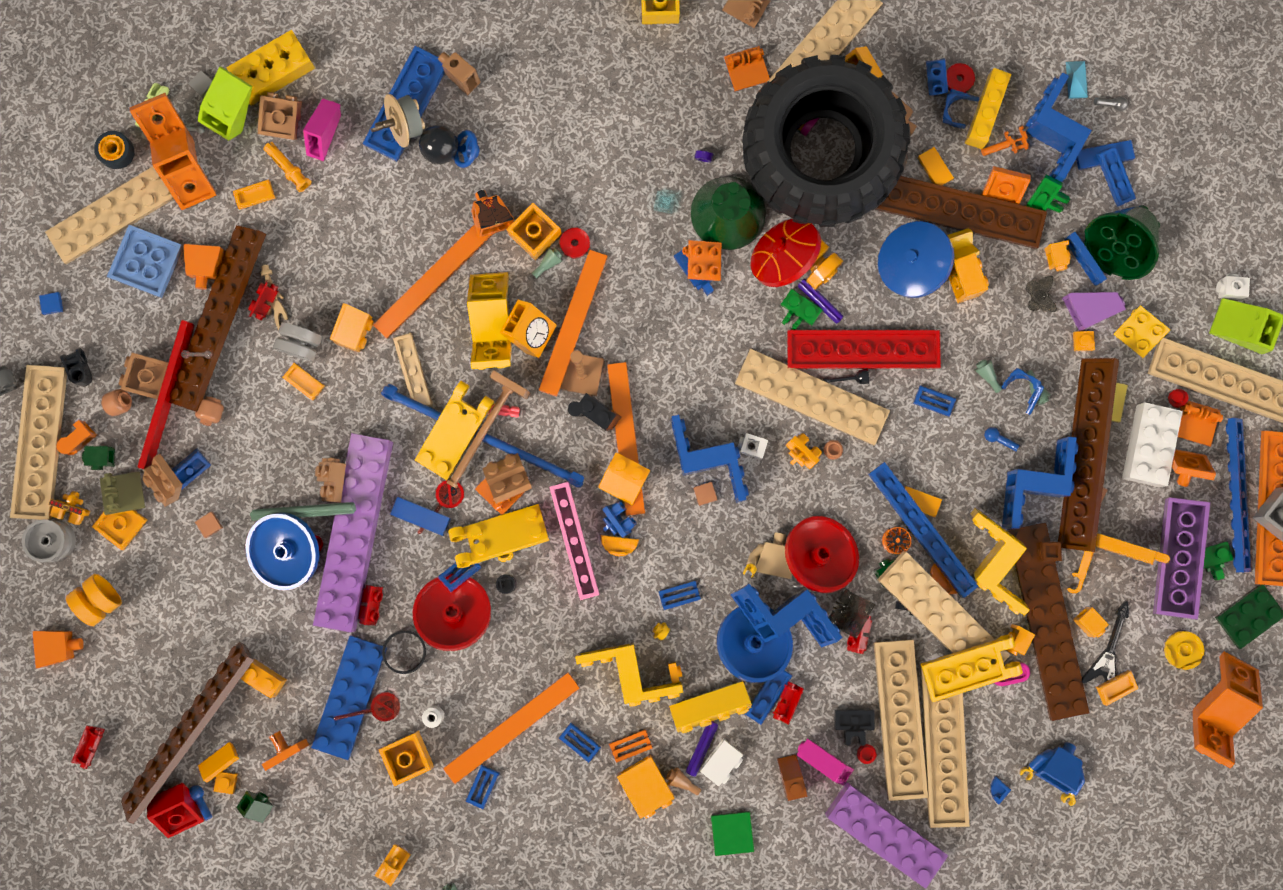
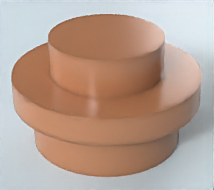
M829 441L824 446V454L829 459H838L843 453V447L838 441Z

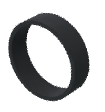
M397 631L391 634L383 645V660L393 672L399 674L412 673L419 669L425 660V643L419 635L412 631ZM401 633L415 635L423 646V656L420 663L408 671H399L392 668L385 658L387 643L392 637Z

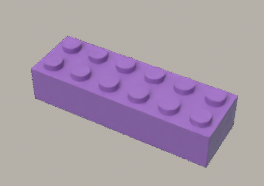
M1177 498L1165 499L1160 553L1168 555L1170 561L1166 564L1158 561L1153 614L1198 620L1210 502Z
M848 782L843 786L825 813L829 820L925 889L948 857L943 850Z

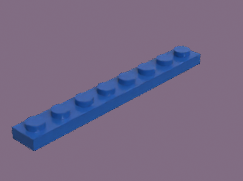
M1228 418V423L1226 424V433L1229 436L1227 451L1230 454L1228 470L1231 473L1229 489L1232 492L1230 508L1233 511L1231 527L1234 530L1232 546L1235 549L1233 565L1236 568V573L1252 572L1243 419Z
M884 462L868 474L959 596L965 598L979 587L887 464Z

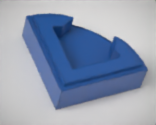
M995 776L991 782V795H993L994 801L999 805L1011 789Z

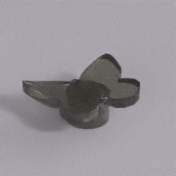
M1053 276L1044 277L1038 283L1032 280L1026 284V291L1030 294L1029 310L1034 312L1041 308L1044 312L1057 311L1055 303L1049 297Z

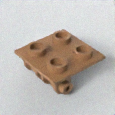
M728 0L722 11L755 28L771 0Z

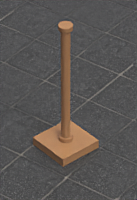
M577 350L573 351L570 355L571 360L560 390L580 394L587 393L597 397L604 359L582 355Z
M494 370L490 378L502 385L503 391L452 478L446 482L454 488L458 487L459 479L509 394L512 395L514 392L526 400L531 394L527 389Z

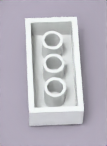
M1145 402L1136 406L1122 479L1155 487L1168 486L1183 411Z

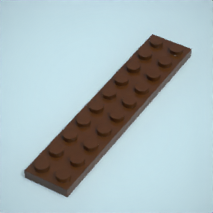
M900 176L896 186L886 197L885 201L875 209L960 231L969 228L976 235L1033 249L1039 248L1047 211Z
M236 225L181 369L177 375L174 389L170 393L169 403L195 412L198 411L266 233Z
M1081 358L1071 436L1077 438L1076 443H1078V452L1074 458L1076 471L1072 477L1074 490L1071 496L1063 498L1058 542H1061V548L1095 552L1119 359Z
M1044 522L1020 527L1019 529L1007 530L1023 542L1027 548L1015 563L1022 599L1029 608L1026 614L1029 630L1035 634L1032 643L1050 721L1089 714L1055 561H1040V542H1051L1047 524Z
M239 641L236 646L231 648L227 659L218 666L216 674L207 681L205 689L195 697L191 708L184 712L180 723L171 730L169 738L159 746L155 757L148 761L144 772L135 779L133 787L122 797L121 803L127 822L135 824L254 661L247 646Z

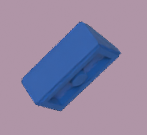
M197 448L172 468V471L182 483L183 489L209 468L211 464Z

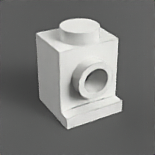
M746 433L744 437L739 439L738 448H741L739 453L761 460L764 456L768 440ZM749 443H753L755 445V448L753 450H750L748 448Z

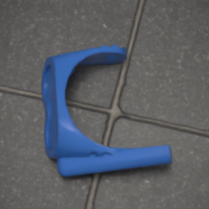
M951 89L946 98L943 123L965 129V124L952 122L948 109L957 100L966 99L978 102L979 97Z
M1016 368L1010 374V377L1005 380L1002 389H1006L1016 379L1030 381L1035 391L1028 401L1029 407L1026 413L1031 415L1044 386L1035 377Z

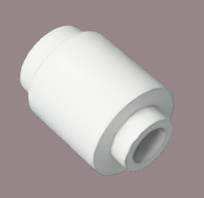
M438 706L429 707L422 715L424 725L429 728L437 727L444 720V711ZM430 714H433L435 716L434 721L430 719Z

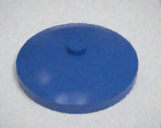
M923 221L910 222L895 229L882 244L878 256V270L884 284L896 294L907 298L924 297L935 292L948 279L954 264V249L949 237L939 227Z
M273 513L259 519L250 529L246 540V557L251 570L261 582L274 589L290 590L306 583L315 573L319 562V546L313 531L302 519L289 513Z
M738 607L731 611L720 624L717 634V650L722 663L731 674L746 682L760 683L777 677L785 670L792 656L793 640L789 629L780 637L764 642Z

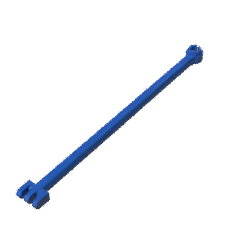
M388 384L383 388L381 395L385 398L401 403L435 420L439 419L441 412L398 393V388L394 385ZM487 433L482 440L509 454L518 453L520 459L569 481V484L581 488L583 486L584 477L574 471L571 473Z

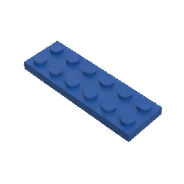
M414 46L389 94L393 95L396 100L406 95L416 99L419 105L418 111L420 117H422L445 72L442 63L438 60L439 57ZM384 104L371 128H375V123L387 120ZM390 127L375 132L369 130L363 141L364 146L398 162L404 150L395 140Z
M352 635L349 636L311 747L312 749L345 760L350 759L383 662L382 645Z

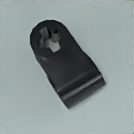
M81 348L76 349V352L60 356L70 382L82 387L88 386L92 382V374L87 364L88 361ZM83 373L82 379L78 381V376Z

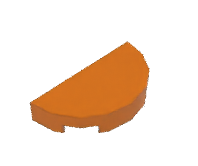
M934 563L930 570V576L948 594H957L956 590Z

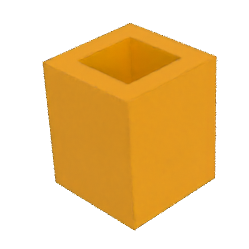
M1086 607L1073 619L1087 636L1092 638H1098L1106 631L1105 628L1109 625L1093 607Z

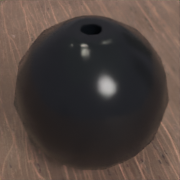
M434 125L422 132L419 139V150L427 161L432 164L441 165L450 162L455 157L458 150V140L453 131L448 127Z

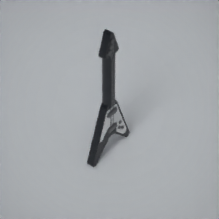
M1124 601L1115 612L1117 618L1107 648L1082 677L1083 684L1101 675L1105 681L1116 676L1114 650L1124 620L1129 617L1127 601Z

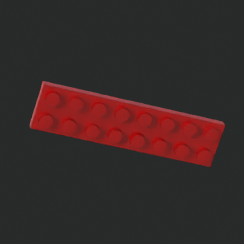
M787 330L788 368L940 369V330Z

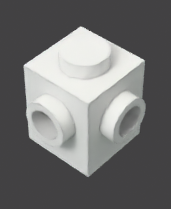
M1227 274L1226 277L1220 279L1217 283L1216 291L1219 293L1218 298L1242 300L1249 297L1250 278L1239 277L1238 274Z

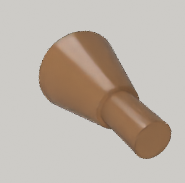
M678 767L668 772L666 776L668 780L667 785L689 790L693 794L699 795L701 789L692 784Z

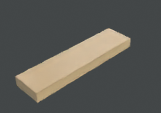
M412 333L393 338L410 398L428 407L433 406Z

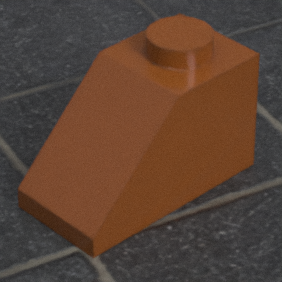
M796 754L777 758L787 800L791 801L808 797Z

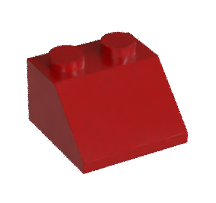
M184 783L155 795L147 806V819L167 838L204 822L196 802L190 796L189 788Z

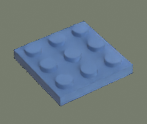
M128 225L107 277L162 298L184 246Z

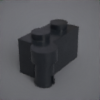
M587 393L580 402L573 401L568 405V413L571 416H586L608 432L613 430L621 418L616 412Z

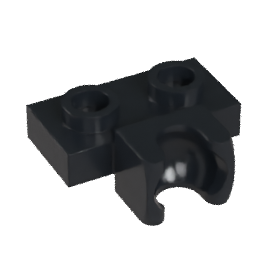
M834 709V729L844 730L845 745H851V739L854 736H858V742L862 746L866 744L865 730H875L874 710Z

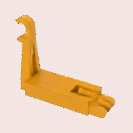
M1097 533V548L1151 565L1154 564V560L1165 564L1170 561V557L1166 554ZM1084 551L1078 573H1072L1073 577H1078L1080 581L1077 589H1067L1070 593L1076 594L1082 590L1094 552Z

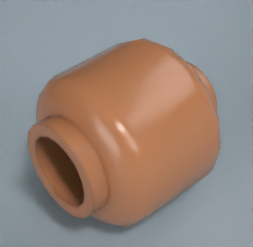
M115 389L103 395L101 401L102 408L108 415L118 416L130 410L132 398L126 391Z
M207 396L201 401L198 411L195 412V416L200 419V424L211 426L212 423H219L224 410L220 400Z

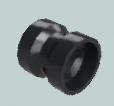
M504 574L497 578L496 588L499 592L508 594L515 590L517 582L512 575Z

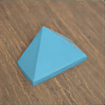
M1085 61L1066 62L1067 75H1069L1067 79L1068 99L1087 98Z

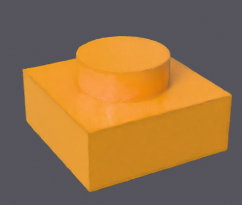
M1094 331L1073 332L1074 351H1094Z
M676 662L668 663L672 684L680 682L679 677H682L680 665L676 666Z
M223 771L219 773L215 779L213 792L234 794L238 774Z

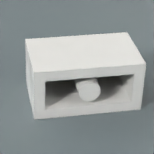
M723 738L700 767V772L717 786H720L721 783L725 784L731 776L729 774L733 768L737 769L742 763L743 759L741 757L743 754Z

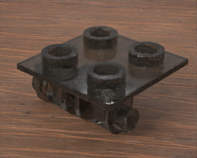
M845 588L844 592L841 591L842 594L838 599L839 602H835L838 604L837 607L833 606L835 610H832L828 618L839 630L857 639L875 604Z

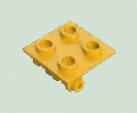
M1140 305L1131 312V316L1117 329L1114 335L1144 358L1170 329Z

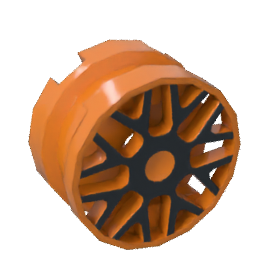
M893 527L883 534L882 544L889 553L901 554L910 548L911 536L904 528Z

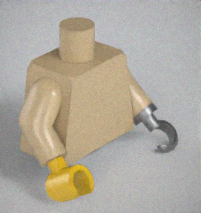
M775 532L773 543L764 542V544L758 545L750 553L743 574L745 575L746 571L749 570L752 572L751 577L756 572L787 579L792 577L795 582L800 583L793 576L786 562L784 546L786 534ZM801 583L800 585L793 584L794 588H801L803 586Z

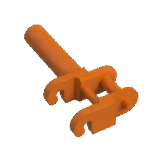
M1023 126L1019 127L1021 138L1014 140L1011 136H1008L1009 132L1006 131L1004 132L1006 141L981 149L982 155L986 156L1012 146L1011 150L1015 154L1022 148L1027 150L1029 143L1026 141L1028 136L1026 131H1023ZM1022 141V145L1016 146L1015 143Z

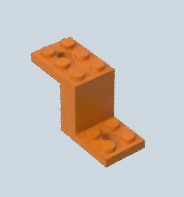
M166 93L130 107L132 116L150 142L152 165L180 209L184 210L217 196L215 189L197 162L193 137ZM159 114L163 117V119L160 121H155L152 119L153 115ZM187 183L195 185L193 189H186L184 186Z
M1224 651L1219 657L1221 681L1192 711L1194 749L1214 759L1219 764L1231 768L1235 764L1233 736L1263 708L1259 670Z

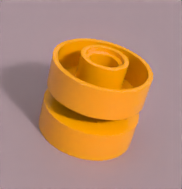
M822 239L819 255L809 269L812 273L806 280L815 290L823 283L826 284L838 272V267L844 262L835 252L827 258L824 257L829 246Z
M95 573L82 583V587H76L66 595V602L71 611L82 622L92 627L106 617V613L113 612L122 604L121 597L105 578Z

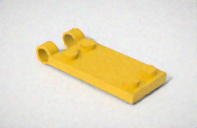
M460 381L455 387L453 395L415 458V461L445 480H448L494 403V400L485 396L480 402L478 409L463 401L462 399L470 385L463 381ZM464 409L467 410V414H466V415L463 414V410H464Z
M539 504L465 527H453L448 531L451 542H459L466 538L469 541L471 553L464 552L455 556L458 568H465L472 564L549 541Z
M1002 635L996 640L921 663L931 701L942 700L1021 675L1023 671L1020 662H1010L1004 666L1000 653L1002 650L1011 649L1015 646L1013 635Z

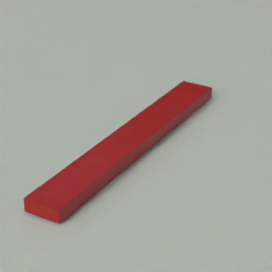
M182 320L180 322L137 466L140 469L145 470V468L152 465L153 457L156 456L172 404L169 403L170 393L174 389L177 375L181 369L195 327L194 324Z

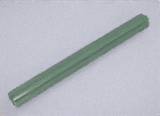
M354 502L254 509L250 512L251 520L258 521L267 515L280 512L289 513L299 518L353 514L356 511Z

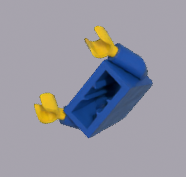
M1068 742L1064 743L1063 748L1047 749L1038 754L1029 763V767H1023L1020 770V775L1025 771L1029 772V775L1025 778L1026 780H1031L1033 777L1032 772L1036 771V776L1064 792L1061 795L1063 803L1066 802L1067 798H1070L1068 803L1070 806L1075 804L1074 796L1078 795L1085 783L1082 769L1083 762L1074 756L1076 746Z

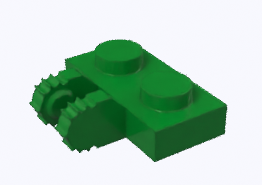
M1046 174L1026 206L1043 211L1049 208L1060 213L1064 210V207L1058 202L1053 201V199L1067 204L1071 199L1063 192H1059L1063 183Z
M791 289L781 303V306L789 311L781 323L787 324L791 315L794 314L799 318L793 324L791 330H796L802 320L812 326L823 309Z

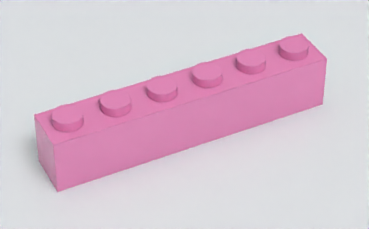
M566 482L551 486L549 488L579 598L583 600L598 596L600 593L570 484Z

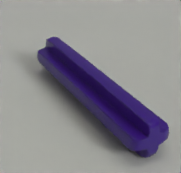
M803 279L798 284V287L818 307L823 309L822 311L836 324L843 319L844 316L817 289L815 290L809 285L806 279Z
M711 721L712 724L705 726L688 764L686 773L695 777L718 728V724L714 721Z

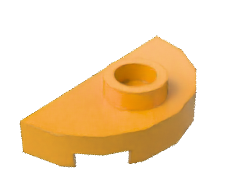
M601 535V543L605 550L615 556H626L632 553L639 542V539Z

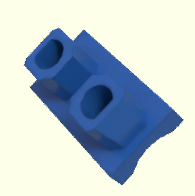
M945 58L926 61L929 96L948 93Z
M621 501L602 509L607 516L603 519L607 525L603 528L604 532L610 529L613 535L619 533L623 538L629 535L637 524L631 516L625 520L620 516L626 510Z

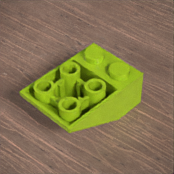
M219 67L200 105L198 122L228 141L238 136L244 128L253 86L223 67Z
M1222 298L1209 334L1259 354H1265L1274 349L1283 325V314L1268 308Z

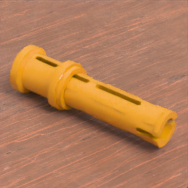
M273 142L267 143L264 146L263 150L284 171L287 180L294 183L298 192H303L311 185V180L306 178L301 173V169L294 166Z

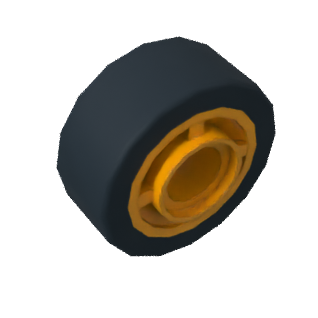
M107 131L97 138L94 144V153L97 159L105 166L112 169H122L132 162L135 148L133 143L124 134L118 131ZM117 147V150L112 153V150Z

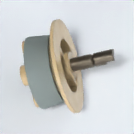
M387 94L384 99L387 120L375 123V128L370 130L375 132L390 127L397 143L405 148L409 144V138L422 135L425 123L420 117L419 105L416 99L406 95L396 100L393 95Z

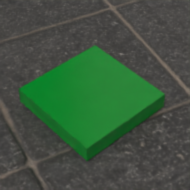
M750 811L711 815L715 856L754 852Z

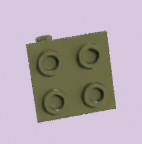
M140 471L112 476V473H106L103 478H100L105 515L145 508Z

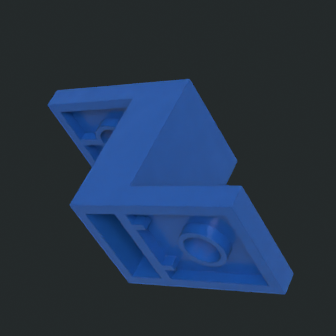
M1063 72L1058 78L1054 77L1051 83L1047 85L1043 92L1044 96L1034 108V114L1029 117L1025 124L1028 127L1026 130L1028 135L1061 152L1056 161L1057 167L1049 174V176L1060 182L1065 180L1092 131L1052 109L1054 102L1069 75Z
M679 415L671 416V424L683 476L728 466L736 503L747 500L746 497L749 496L747 485H743L742 482L744 470L743 466L738 464L737 459L740 458L738 446L735 447L733 442L687 452L690 450L688 437L684 438L683 434L686 430L684 418L680 419Z
M1066 437L1057 440L1054 474L1020 469L1007 473L1002 528L1008 530L1019 529L1020 525H1022L1023 514H1021V510L1025 504V495L1023 493L1057 498L1071 496L1074 490L1072 477L1076 471L1074 458L1078 452L1077 438Z
M750 584L731 594V597L764 642L780 637L800 620L803 621L821 648L836 643L843 638L838 627L832 624L827 612L816 602V597L808 589L792 596L771 613L769 606L760 599L756 588Z

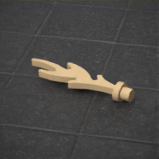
M268 265L261 266V276H265V282L268 280L267 285L271 286L273 283L270 277L273 274L272 270L269 269ZM278 292L273 303L267 301L266 304L271 305L267 315H271V311L274 309L275 323L279 330L280 314L283 315L285 320L289 318L285 308L278 300V297L280 299H284V297Z

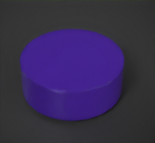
M697 150L694 158L698 161L711 163L713 162L714 154Z

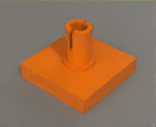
M993 166L981 195L1020 204L1031 180V175Z
M1175 449L1172 468L1175 473L1180 474L1177 479L1179 485L1188 487L1192 476L1214 480L1216 472L1206 455Z
M281 731L276 732L269 739H271L278 753L273 758L264 762L262 766L265 771L276 766L309 746L307 739L293 746H288Z

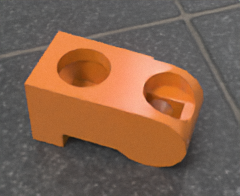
M76 421L73 424L76 429L67 437L59 439L57 450L60 453L74 455L97 436L85 421Z

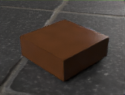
M1040 542V561H1062L1061 542Z

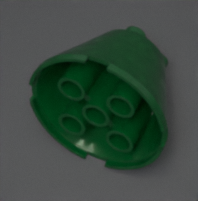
M733 176L712 179L698 190L692 201L691 222L695 232L703 241L722 243L721 249L736 250L747 246L757 238L764 226L766 209L763 198L757 194L752 184L744 179Z
M1144 205L1101 214L1087 225L1084 231L1085 240L1083 244L1102 272L1109 276L1112 274L1120 276L1122 280L1140 279L1148 275L1157 264L1160 223L1155 215L1149 211L1148 207Z

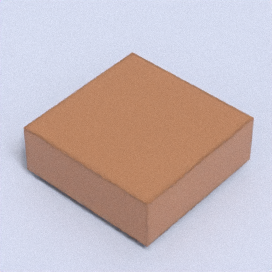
M712 482L693 487L699 506L717 501Z
M213 512L206 514L195 522L204 538L210 537L223 528Z

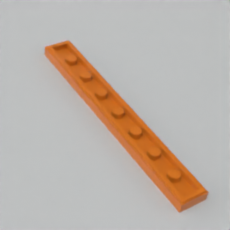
M473 225L373 326L388 339L493 234L478 238L475 225Z
M589 250L539 388L541 392L556 397L559 394L571 360L570 355L577 344L604 269L607 255Z
M626 362L607 364L613 411L621 416L615 426L618 453L639 464ZM642 488L633 505L624 502L626 516L645 514Z
M569 672L445 766L443 768L453 783L456 784L580 687Z

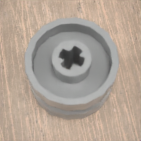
M282 322L278 332L280 335L289 338V340L283 338L275 339L273 349L296 358L314 362L317 352L307 347V345L313 347L320 346L322 336L304 327Z
M37 520L28 525L22 537L24 552L29 558L38 562L63 561L71 555L76 544L75 533L71 526L58 520Z

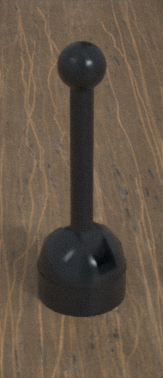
M868 369L859 370L855 376L823 378V381L827 383L856 380L859 384H869Z

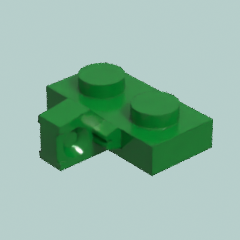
M1222 542L1205 548L1203 569L1205 568L1207 572H1211L1214 580L1225 578L1222 569L1225 568L1224 563L1233 560L1228 542Z

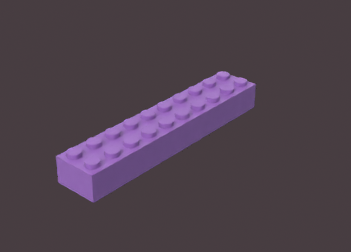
M351 433L345 463L341 503L354 502L356 511L353 514L335 515L313 626L346 632L356 631L363 588H365L393 442L390 440Z

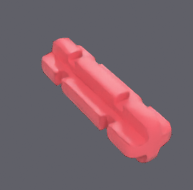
M503 405L498 415H510L517 418L519 417L520 408Z

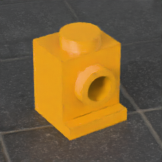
M1069 241L1049 244L1045 248L1050 270L1056 269L1059 272L1068 269L1067 265L1070 263L1071 255L1066 246L1069 245Z
M1012 624L1010 628L1013 631L1009 632V634L1013 635L1015 646L1006 651L1014 656H1017V654L1025 655L1035 634Z

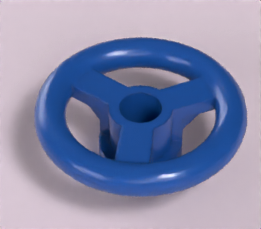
M464 130L457 136L458 150L454 161L461 168L470 166L474 159L478 157L480 151L477 138L470 130ZM465 136H468L466 142L463 143L462 146H459L462 139ZM458 152L463 154L464 162L460 161Z

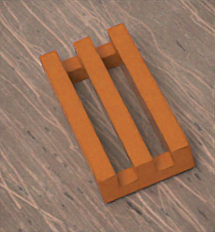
M646 729L609 743L616 763L652 749ZM644 735V739L626 745L619 749H615V746L620 745L622 743H625L627 741ZM647 743V746L618 757V753Z

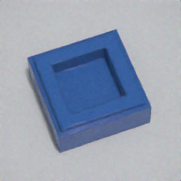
M59 292L39 296L43 315L63 312L61 294Z

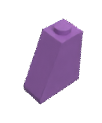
M1117 292L1070 293L1062 298L1079 331L1126 310L1124 307L1125 302Z

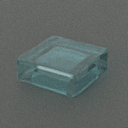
M657 191L653 211L672 214L676 195Z

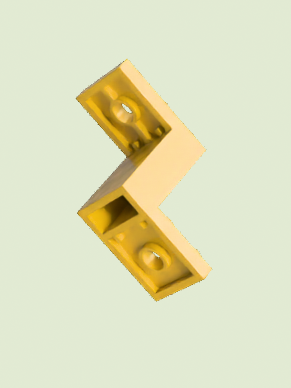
M508 272L470 275L467 307L473 341L471 369L483 370L486 368H505L511 366L512 342L500 333L510 315L507 297Z
M974 508L970 513L974 524L982 530L984 528L988 529L990 536L998 541L974 571L976 584L985 591L989 589L993 594L992 596L999 602L1005 601L1009 606L1008 608L1015 614L1021 613L1025 616L1029 611L1027 604L1001 585L1000 582L1027 548L1023 542L981 511Z
M634 643L579 653L575 656L576 664H581L582 667L593 665L594 661L601 660V663L611 662L613 657H616L624 703H629V706L640 705L643 700H648L649 703L660 701V697L668 696V699L680 697L679 693H683L681 681L673 684L669 683L642 688Z

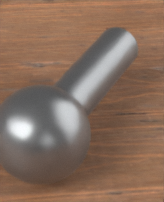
M1122 96L1115 99L1096 97L1093 101L1094 105L1114 107L1117 111H1124L1128 107V100Z

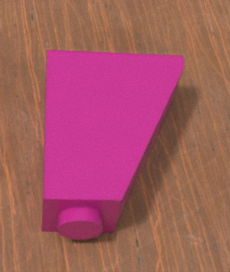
M323 98L303 129L307 156L324 161L341 118L340 104Z
M809 739L802 741L798 747V757L835 783L844 786L854 771L852 767Z

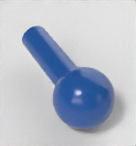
M990 427L984 433L986 440L989 442L997 441L1014 451H1017L1020 446L1000 435L997 428Z
M198 785L192 786L189 789L190 796L196 802L205 821L213 816L203 799V788Z

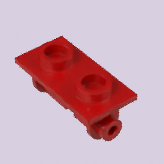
M266 280L265 284L260 283L256 291L259 296L256 301L252 299L248 310L251 311L249 316L251 317L254 313L256 314L255 318L261 321L263 318H266L271 307L265 301L273 303L279 292L277 285L273 283L271 286L267 285L268 280Z
M366 585V588H363L361 602L367 603V606H360L358 617L360 624L376 626L379 619V606L383 598V587Z
M854 613V617L851 620L850 636L847 640L848 651L864 654V651H866L869 637L863 636V632L870 633L871 616Z
M788 681L787 685H784L785 688L780 697L782 699L778 701L775 711H773V718L789 725L804 688Z
M86 725L71 763L80 764L81 768L88 769V766L92 764L91 762L100 740L103 738L105 729Z

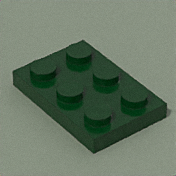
M1259 584L1215 618L1236 647L1242 649L1283 619V610L1267 588Z

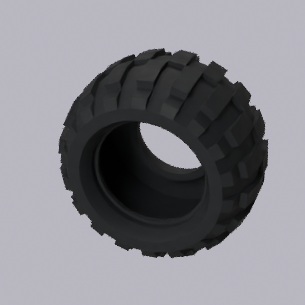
M832 54L829 60H820L818 55L803 58L800 65L792 67L790 64L777 72L771 82L768 81L756 94L753 105L749 107L742 139L745 170L749 173L753 188L759 196H763L769 203L768 206L779 215L783 213L793 218V222L819 224V227H834L838 223H851L858 220L869 211L875 210L885 201L905 169L908 160V145L910 144V126L905 121L907 114L901 98L896 99L893 95V85L884 75L881 78L876 77L871 73L872 66L860 60L857 65L845 62L846 56ZM817 118L836 120L843 124L853 137L855 144L853 162L845 173L835 179L820 180L809 177L799 171L792 160L791 142L793 136L803 124Z

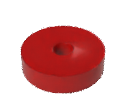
M956 63L946 71L949 91L955 89L966 93L974 85L975 74L970 66ZM957 76L962 77V81H958Z
M570 228L561 235L560 247L567 257L573 259L581 258L589 251L590 239L584 230ZM577 240L579 243L577 246H573L571 244L572 241Z

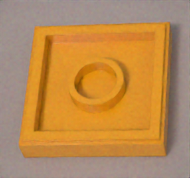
M136 510L105 515L103 512L92 528L120 550H124L147 522V519Z

